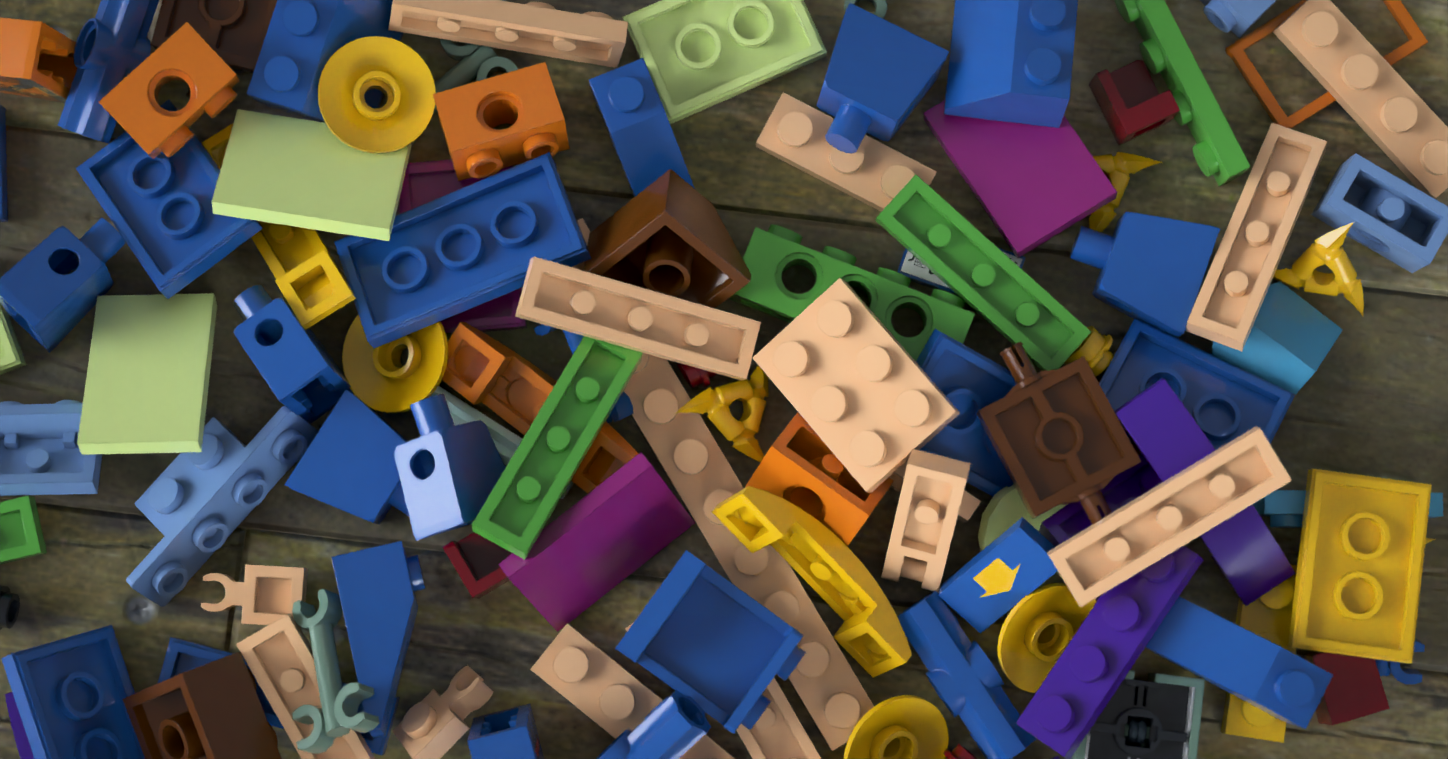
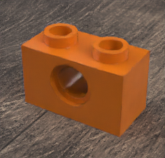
M186 22L105 95L99 103L152 159H155L161 152L169 158L194 136L189 127L205 112L211 118H214L237 97L238 94L232 87L240 80L237 74ZM175 80L186 83L190 88V99L186 106L177 111L163 109L158 101V94L162 86L167 82Z
M546 62L433 94L440 125L458 181L472 177H490L503 168L527 162L548 152L553 157L558 152L570 149L565 119ZM500 124H513L506 129H493Z
M797 412L772 444L745 488L751 486L765 490L798 506L826 526L848 547L894 480L889 477L872 493L866 492L806 420Z

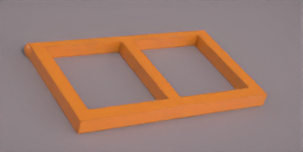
M1301 0L1225 49L1226 54L1232 58L1275 124L1290 129L1329 106L1336 99L1327 92L1287 117L1244 50L1273 33L1306 0ZM1383 0L1409 40L1383 57L1391 66L1428 43L1401 0Z

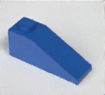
M638 59L589 79L592 95L634 197L669 169H672L694 188L644 59Z
M402 541L331 557L358 683L374 688V695L362 701L364 712L379 717V724L369 731L373 738L386 735L418 611L415 591L426 589L418 555L407 557Z
M1180 596L1145 647L1275 718L1304 729L1307 728L1333 677V674L1281 646Z

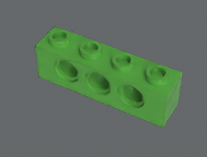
M774 224L770 225L768 232L755 227L743 257L751 273V282L729 298L732 301L791 323L832 284L841 278L850 287L860 288L866 293L869 299V309L915 361L918 359L934 329L963 344L975 313L963 309L966 302L954 294L933 289L931 296L909 288L911 279L903 274L883 267H879L876 274L854 266L857 260L855 256L831 246H824L822 253L800 245L803 237L798 233ZM792 266H804L813 273L815 285L810 291L796 294L790 292L784 286L782 275ZM901 308L915 310L923 321L922 332L914 337L899 335L892 326V314Z

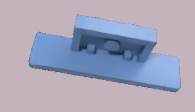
M61 400L55 404H22L15 401L0 402V496L98 494L102 454L82 455L77 444L83 403L75 400Z
M282 406L246 446L227 426L215 417H212L204 426L202 452L180 453L134 503L164 537L127 577V583L135 591L159 606H166L186 586L187 582L210 556L225 543L229 535L248 514L264 500L267 493L295 462L302 458L317 435L318 430L302 417L294 414L286 406Z

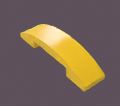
M233 123L202 142L220 169ZM258 221L263 229L251 238L276 278V284L305 330L356 299L317 230Z
M751 486L742 489L717 504L712 513L752 554L770 544L844 620L833 637L872 678L907 663L912 653L900 621L889 600L864 564L832 531L798 506L770 492Z

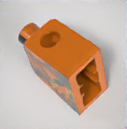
M0 17V92L66 103L77 71L73 59L76 42L40 21Z

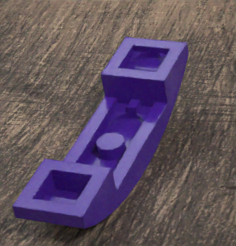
M1163 378L1114 411L1136 447L1152 466L1162 482L1216 451L1186 407ZM1253 504L1199 536L1211 553V557L1245 606H1248L1295 574L1288 559Z

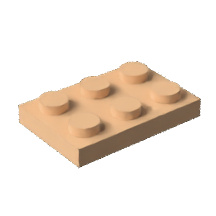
M841 278L752 357L866 492L872 493L909 460L911 449L920 450L960 414L957 408L856 292Z

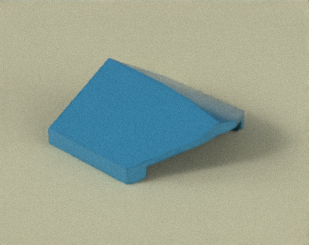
M1282 282L1270 284L1243 351L1213 341L1212 355L1296 395L1317 371L1343 329Z

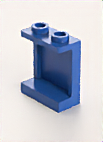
M687 550L615 648L674 690L679 691L685 696H691L708 715L733 734L740 724L749 730L752 729L771 702V700L762 695L775 675L786 681L806 653V651L797 646L804 636L802 633L780 619Z

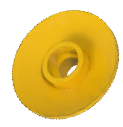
M369 36L345 44L329 58L319 79L318 104L326 125L342 142L363 152L388 153L408 146L424 132L435 109L433 94L436 93V88L429 67L411 47L392 38ZM370 89H378L384 93L386 104L381 108H372L365 102L364 94Z
M358 314L347 332L343 345L342 364L344 375L351 386L350 389L353 394L360 398L368 407L386 413L406 412L411 410V404L429 398L439 386L447 366L448 342L444 327L440 321L374 349L367 341ZM408 347V359L405 365L402 366L400 361L401 353Z
M1052 583L1042 586L1021 599L1007 616L999 634L997 655L1004 675L1018 688L1030 693H1036L1097 600L1093 599L1080 607L1066 583Z
M913 695L889 698L870 709L857 723L848 739L844 759H945L946 756L943 752L946 748L948 749L949 744L947 723L938 708L924 698Z

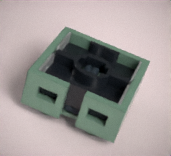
M1130 670L1071 759H1197L1205 679L1148 673V681L1134 680L1135 671Z

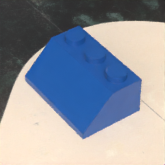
M277 0L246 94L260 104L325 123L318 104V84L325 64L339 48L359 38L382 36L401 42L402 32L388 30L393 0ZM370 89L364 94L365 102L372 108H379L384 93L378 89Z
M955 0L944 114L1059 128L1070 100L1078 0Z

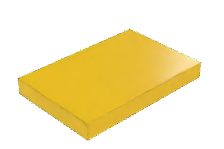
M1320 469L1308 470L1288 641L1289 648L1412 664L1432 484Z

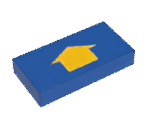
M1022 517L942 583L938 596L981 634L1012 609L1021 599L1028 596L1058 571L1047 554L1055 546Z

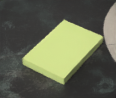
M660 0L622 17L623 21L628 22V34L639 58H643L670 124L827 56L826 48L804 0Z
M237 109L212 198L213 214L390 241L411 144L388 153L363 152L348 146L338 139L324 122Z
M214 293L175 294L169 299L163 294L97 296L77 441L82 455L202 452L217 313V302Z

